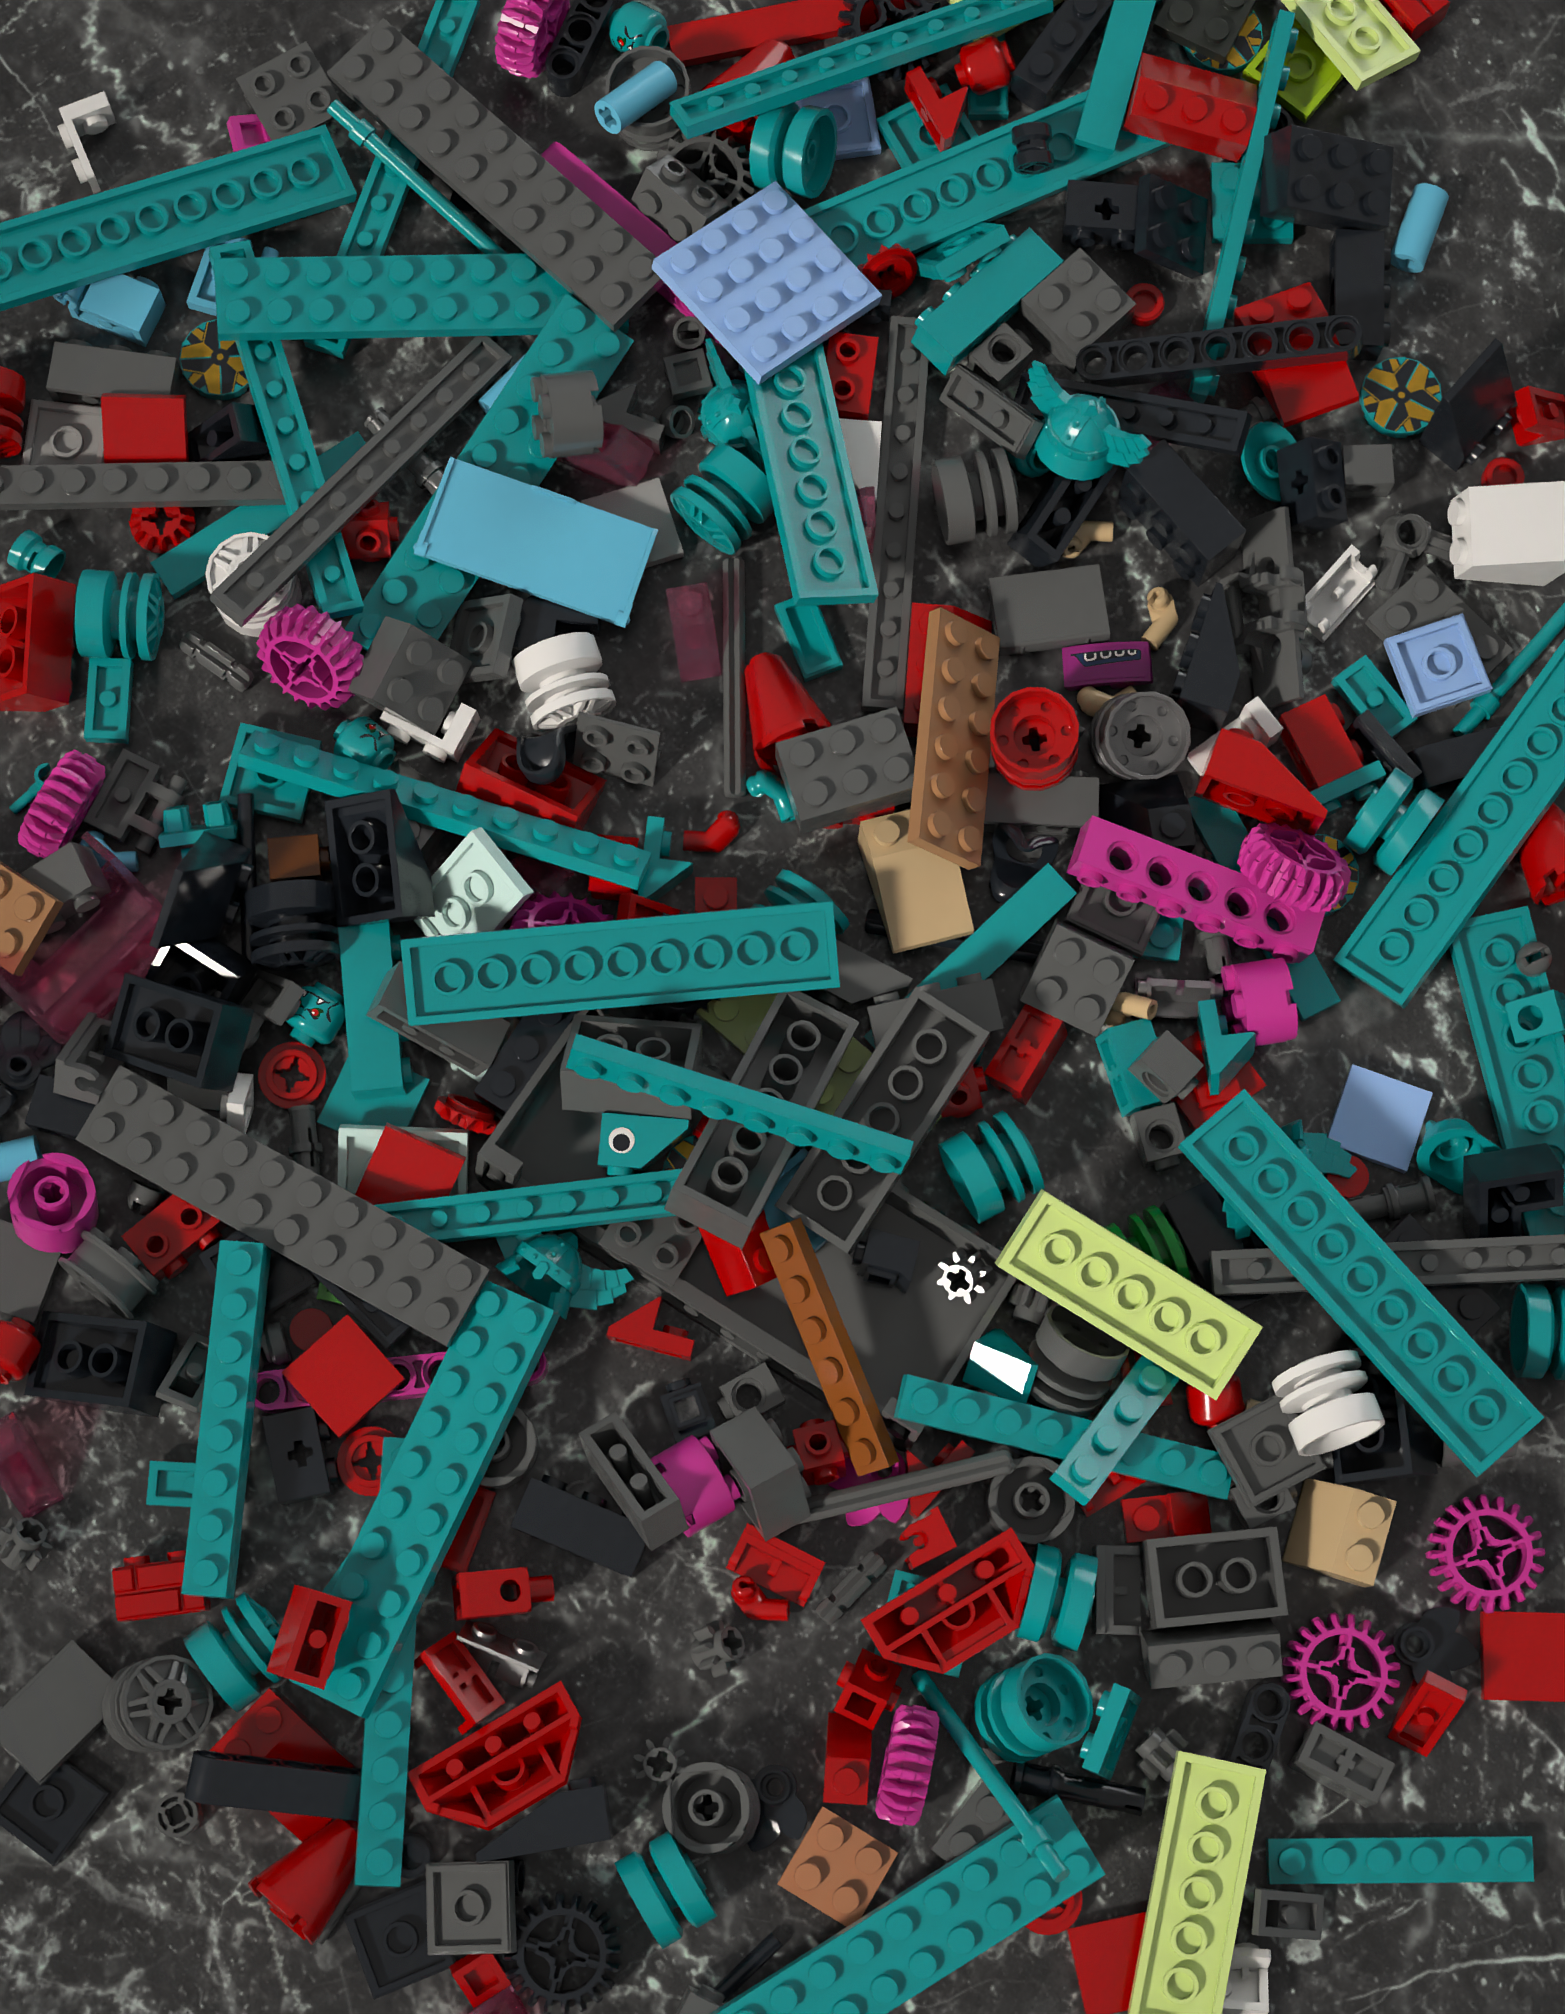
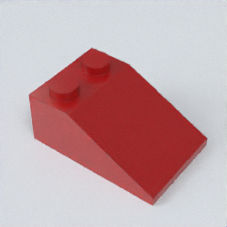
M1310 282L1235 308L1234 327L1329 315ZM1300 334L1292 340L1291 346L1297 351H1304L1311 347L1314 339L1308 334ZM1335 334L1333 337V342L1340 346L1337 336ZM1258 339L1252 343L1249 351L1256 356L1265 355L1270 351L1272 343L1266 339ZM1346 361L1252 371L1283 428L1359 401V393Z
M1221 728L1210 750L1194 796L1268 824L1276 823L1279 826L1287 824L1292 829H1301L1308 835H1315L1325 820L1328 810L1262 742L1254 740L1251 733L1239 728H1230L1229 730Z
M269 1688L209 1750L357 1768L277 1688ZM268 1811L302 1842L316 1834L333 1820V1818Z

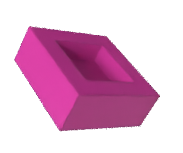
M256 114L230 116L226 123L233 152L271 141Z

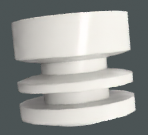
M247 532L233 535L221 542L209 557L205 572L209 593L211 594L270 536ZM296 574L242 628L217 606L216 608L228 626L240 634L259 637L260 632L264 629L263 625L271 616L273 617L285 606L292 608L297 603H301L302 593L299 578Z
M573 632L542 640L527 647L512 660L521 691L532 693L526 699L525 704L528 712L533 713L530 718L533 729L536 732L549 733L562 726L577 723L579 711L602 717L616 706L613 691L607 689L610 686L608 676L603 673H595L603 663L595 637L590 633Z
M1343 1350L1312 1357L1286 1370L1272 1381L1275 1395L1283 1398L1280 1401L1282 1413L1293 1414L1303 1412L1288 1425L1299 1455L1312 1456L1337 1450L1368 1437L1385 1425L1384 1417L1373 1393L1353 1394L1368 1382L1366 1372L1357 1370L1361 1366V1360L1357 1351Z

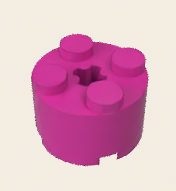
M1283 958L1263 959L1221 967L1223 986L1225 991H1228V996L1222 997L1221 1008L1227 1022L1233 1021L1231 1034L1255 1032V1047L1296 1039L1298 1033L1296 1003L1291 1004L1289 990L1294 988L1288 966Z
M52 1152L43 1154V1158L32 1162L28 1160L15 1170L7 1190L15 1234L28 1246L39 1251L49 1253L60 1252L63 1254L74 1252L84 1241L81 1233L84 1230L89 1232L92 1227H96L99 1217L95 1183L86 1166L73 1156Z
M690 1435L650 1458L680 1500L687 1525L689 1526V1529L683 1532L687 1537L695 1535L735 1511L734 1501L741 1497L730 1475L722 1476L714 1462L719 1459L718 1454L706 1436L698 1440L695 1436Z

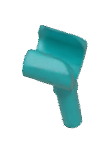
M43 763L35 769V783L9 806V809L15 815L37 796V792L40 791L44 784L41 778L51 770L49 763Z

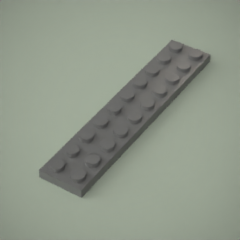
M382 18L327 71L329 80L584 306L593 311L614 332L664 284V281L652 270L653 260L656 258L653 253L386 19Z
M121 1065L118 1066L102 1093L99 1103L95 1105L75 1139L254 1240L264 1243L270 1249L448 1348L492 1273L487 1267Z

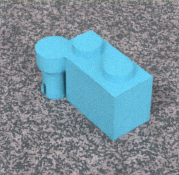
M124 274L53 295L63 305H66L67 300L69 301L68 309L73 318L143 347L147 346L166 307L162 293L156 283L145 277L138 276L136 279H133Z

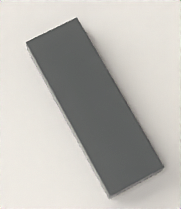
M957 364L939 398L942 403L1014 457L1023 460L1026 458L1044 424L970 368L961 364Z

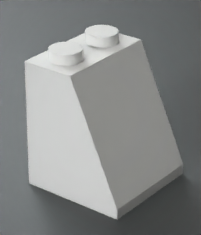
M1565 481L1468 487L1450 500L1448 522L1452 525V544L1449 557L1454 565V579L1545 586L1565 573Z

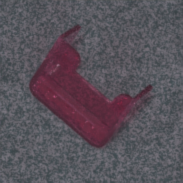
M88 832L84 833L81 838L105 862L101 870L112 890L99 899V906L101 908L41 966L31 959L22 976L13 975L0 966V987L57 1043L66 1045L88 1012L96 1013L98 1018H104L117 1004L125 972L145 977L160 949L149 945L162 905L112 852Z

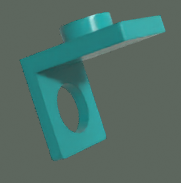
M1553 989L1505 1004L1515 1043L1520 1044L1556 1033L1565 1035L1564 993ZM1528 1006H1536L1543 1014V1021L1537 1029L1526 1030L1520 1024V1013Z

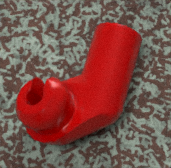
M724 810L717 815V820L706 831L684 830L683 851L712 853L723 851L739 834L741 826L738 815L733 811Z
M739 1576L733 1581L731 1596L746 1617L751 1620L789 1621V1599L767 1598L757 1583L749 1576Z

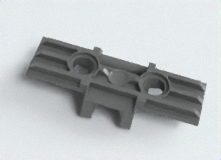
M1286 506L1241 522V525L1246 529L1242 540L1244 573L1237 572L1219 581V583L1223 584L1236 654L1240 655L1250 652L1254 698L1258 696L1268 709L1304 698L1300 641L1305 639L1304 631L1308 627L1304 574L1298 567H1294L1289 507ZM1271 560L1275 563L1274 574L1265 572L1266 566ZM1241 590L1244 593L1256 595L1257 600H1259L1260 619L1245 624V627L1243 625ZM1277 639H1280L1281 651L1279 656L1273 660L1271 655L1272 645Z

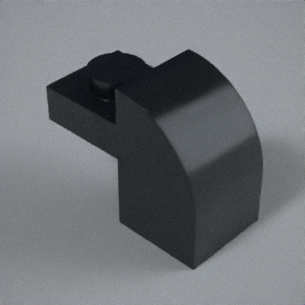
M531 595L522 604L521 622L516 631L512 655L514 659L518 653L542 640L558 636V632H587L599 637L601 619Z

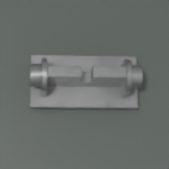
M1146 975V978H1135V994L1157 1001L1158 1008L1155 1017L1197 1019L1198 1001L1215 999L1217 1013L1220 1015L1223 983L1215 982L1214 978H1210L1209 981L1154 979L1151 978V975Z
M467 1620L456 1638L463 1642L484 1673L487 1674L492 1660L497 1661L500 1664L495 1678L520 1689H523L524 1686L534 1687L539 1675L538 1671L547 1657V1653L538 1650L534 1643L525 1639L518 1638L514 1640L498 1633L494 1626L485 1622Z

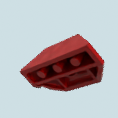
M1010 1527L890 1600L860 1621L883 1659L944 1674L1019 1628L1035 1565L1014 1530Z
M559 1681L407 1772V1775L427 1812L490 1831L567 1784L582 1717L562 1681Z

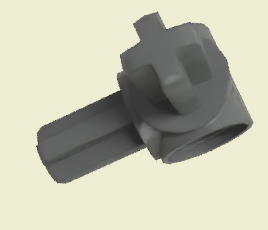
M1409 513L1389 516L1380 527V538L1382 541L1380 547L1385 550L1374 583L1380 590L1395 593L1399 588L1408 558H1415L1422 552L1451 562L1449 552L1452 536L1431 529V522L1424 520L1418 514ZM1403 522L1410 529V536L1405 543L1401 541L1398 534L1399 527Z

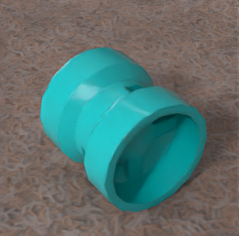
M26 530L13 543L7 557V562L18 571L26 570L30 574L38 573L56 578L64 565L66 553L56 545H46L43 543L42 537L34 531Z

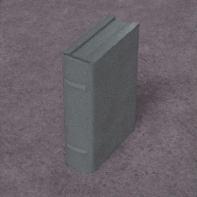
M1099 564L989 578L987 590L994 634L1000 638L999 656L1023 655V653L1110 641V627Z
M70 1639L55 1655H51V1659L3 1706H0V1746L41 1786L104 1724L102 1700L106 1686L112 1678Z

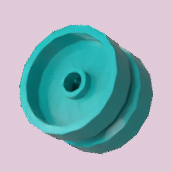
M793 102L759 114L755 122L749 154L750 174L754 185L759 189H763L776 181L784 190L787 189L794 196L810 199L818 197L828 183L836 158L838 139L837 124L833 112L828 108L813 105L803 106L800 109Z
M1395 767L1380 789L1376 787L1354 818L1357 820L1356 824L1342 842L1360 855L1368 851L1378 836L1385 841L1374 855L1373 865L1389 876L1401 864L1445 801L1429 789H1425L1418 793L1409 807L1402 804L1413 787V778Z
M1521 1283L1517 1286L1513 1296L1509 1325L1510 1359L1513 1373L1517 1378L1540 1379L1543 1378L1549 1368L1555 1380H1565V1285L1556 1287L1552 1295H1550L1544 1284Z
M1037 1543L1031 1557L1035 1567L1030 1580L1019 1628L1015 1629V1637L1034 1642L1040 1641L1045 1635L1051 1617L1053 1618L1051 1629L1053 1646L1077 1652L1094 1602L1098 1558L1076 1552L1069 1558L1063 1577H1060L1062 1565L1060 1549Z
M669 1831L649 1842V1852L658 1868L656 1871L652 1872L642 1854L636 1851L631 1852L614 1863L637 1909L662 1949L683 1936V1927L674 1911L677 1907H680L688 1922L696 1928L717 1917L715 1909L705 1892L707 1887L689 1855L682 1852Z

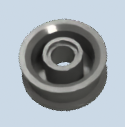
M92 1227L89 1232L84 1230L81 1233L84 1241L68 1259L60 1257L58 1263L75 1281L106 1307L123 1319L133 1320L134 1316L131 1313L147 1293L153 1296L157 1293L155 1287L159 1282L149 1272L139 1266L141 1264L139 1259L122 1246L118 1250L110 1247L113 1242L95 1227Z

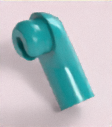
M768 770L757 771L756 775L750 776L747 779L746 786L752 796L761 797L766 794L773 799L781 823L796 820L783 779Z

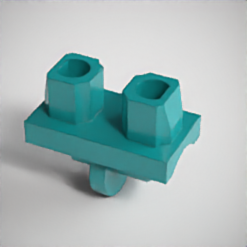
M226 799L204 803L202 806L205 824L195 826L191 824L188 805L167 807L164 810L163 817L164 831L158 835L160 848L195 844L204 831L226 840L234 839L236 834H238V820H233L232 812ZM191 848L181 849L182 859Z

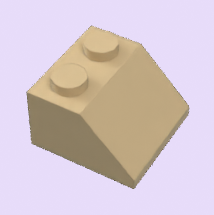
M1310 1478L1305 1479L1281 1561L1364 1588L1374 1586L1397 1501L1352 1487Z

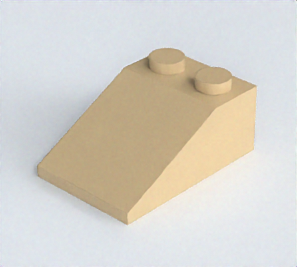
M910 809L860 821L857 841L893 954L974 933L960 866L907 842Z

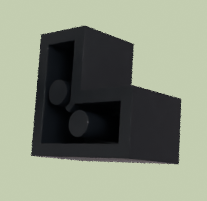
M1547 1143L1463 1156V1229L1469 1239L1521 1236V1212L1563 1206L1564 1168Z

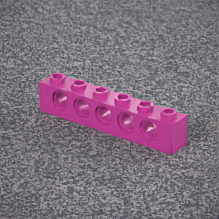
M1094 815L1080 829L1066 872L1076 876L1077 880L1083 885L1093 888H1107L1116 892V895L1124 901L1131 903L1143 902L1156 907V912L1169 918L1181 917L1192 921L1199 930L1208 933L1220 932L1233 937V941L1240 946L1246 948L1259 947L1271 952L1275 959L1283 958L1286 963H1300L1313 953L1325 915V911L1314 913L1309 909L1301 911L1298 907L1292 905L1288 907L1286 903L1274 900L1271 895L1261 893L1260 888L1250 884L1248 877L1240 872ZM1110 856H1116L1121 859L1125 870L1116 869L1110 862ZM1149 871L1158 873L1163 879L1164 886L1155 884L1149 876ZM1188 886L1195 887L1200 891L1202 901H1198L1190 895ZM1227 901L1238 905L1241 910V916L1234 915L1229 910ZM1266 916L1272 917L1278 922L1280 931H1275L1268 925Z

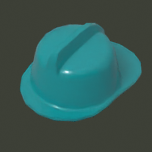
M1447 1118L1438 1122L1429 1120L1425 1125L1426 1133L1424 1134L1422 1145L1418 1149L1416 1161L1419 1170L1425 1175L1427 1174L1428 1177L1433 1178L1451 1191L1463 1195V1156L1502 1149L1480 1135L1470 1123L1463 1119Z

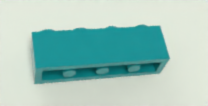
M1030 227L1019 237L1015 234L1010 235L1011 240L1000 246L1002 251L994 259L979 262L969 275L971 277L970 280L964 285L960 282L955 283L942 298L944 302L938 308L934 309L932 306H929L916 319L914 324L917 326L911 343L945 376L1001 324L1006 323L1019 311L1021 299L1064 262Z
M389 922L338 927L351 1092L355 1100L406 1095L405 1083L413 1082L411 1057H404L402 1042L410 1041V1039L366 1016L386 973L396 965L395 960H402L400 935H393Z

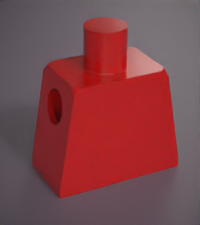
M527 1567L464 1572L451 1577L455 1621L526 1614L531 1612V1603L554 1601L552 1575L529 1577ZM502 1585H510L513 1588V1599L504 1600L500 1594Z

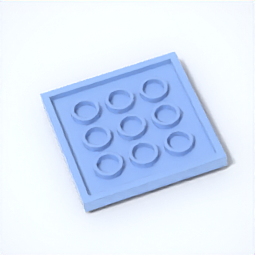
M776 181L654 258L652 270L758 385L879 305L882 294Z

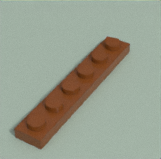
M801 1217L759 1233L858 1477L891 1467L900 1462Z

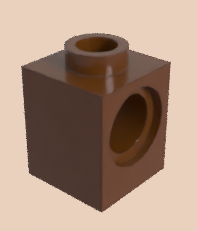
M318 834L267 838L271 882L287 880L325 881L324 872L331 871L329 846L323 847Z

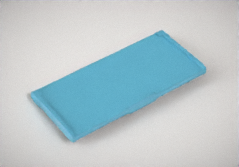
M450 456L424 528L421 530L418 541L414 544L413 549L414 554L420 557L434 560L625 628L630 623L629 616L633 607V601L652 551L658 529Z

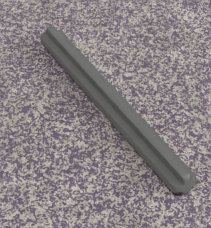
M726 558L723 561L724 795L728 798H742L746 795L745 562L741 558Z
M1000 1450L807 1498L811 1517L797 1525L1009 1474L1014 1471L1013 1458L1008 1450Z

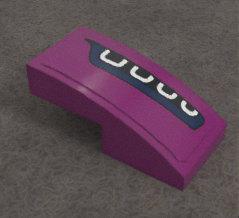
M1148 641L1108 642L1062 648L1064 687L1069 692L1081 690L1087 686L1095 688L1109 685L1112 689H1120L1128 686L1133 687L1153 683L1151 646Z

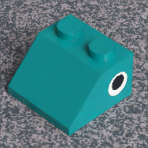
M602 1113L598 1165L602 1168H607V1175L609 1177L635 1174V1171L645 1172L691 1133L692 1124L687 1119Z

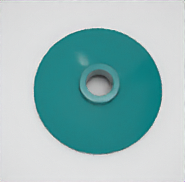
M1270 421L1260 422L1249 428L1241 461L1245 475L1252 487L1264 498L1274 502H1281L1276 451L1296 443V440L1288 430Z

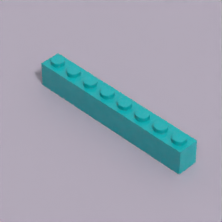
M220 1240L181 1592L183 1595L234 1599L271 1257V1249L264 1243Z

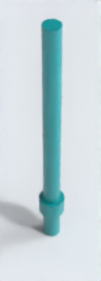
M338 99L330 104L327 112L349 131L348 137L360 148L363 146L368 148L482 253L508 254L375 134L377 129L365 118L360 120Z
M1565 602L1492 684L1493 689L1491 692L1472 700L1470 703L1471 709L1453 728V732L1457 737L1472 733L1483 719H1490L1500 707L1499 701L1565 627Z
M922 1669L914 1673L911 1681L930 1708L937 1712L940 1722L1023 1836L1021 1843L1031 1857H1038L1055 1882H1061L1066 1879L1070 1874V1870L1052 1847L1054 1840L1042 1825H1036L926 1670Z

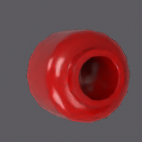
M988 35L962 46L959 54L961 62L954 65L961 87L969 85L971 90L978 96L1009 85L1012 78L1011 73L1016 69L1007 41L1003 40L1000 42L994 35Z
M13 1317L11 1321L0 1320L1 1384H9L10 1380H23L41 1350L39 1340L33 1335L36 1329L30 1323L18 1317Z
M1236 1374L1231 1376L1217 1400H1214L1192 1385L1186 1384L1185 1391L1190 1419L1195 1424L1207 1426V1431L1245 1411L1241 1382Z

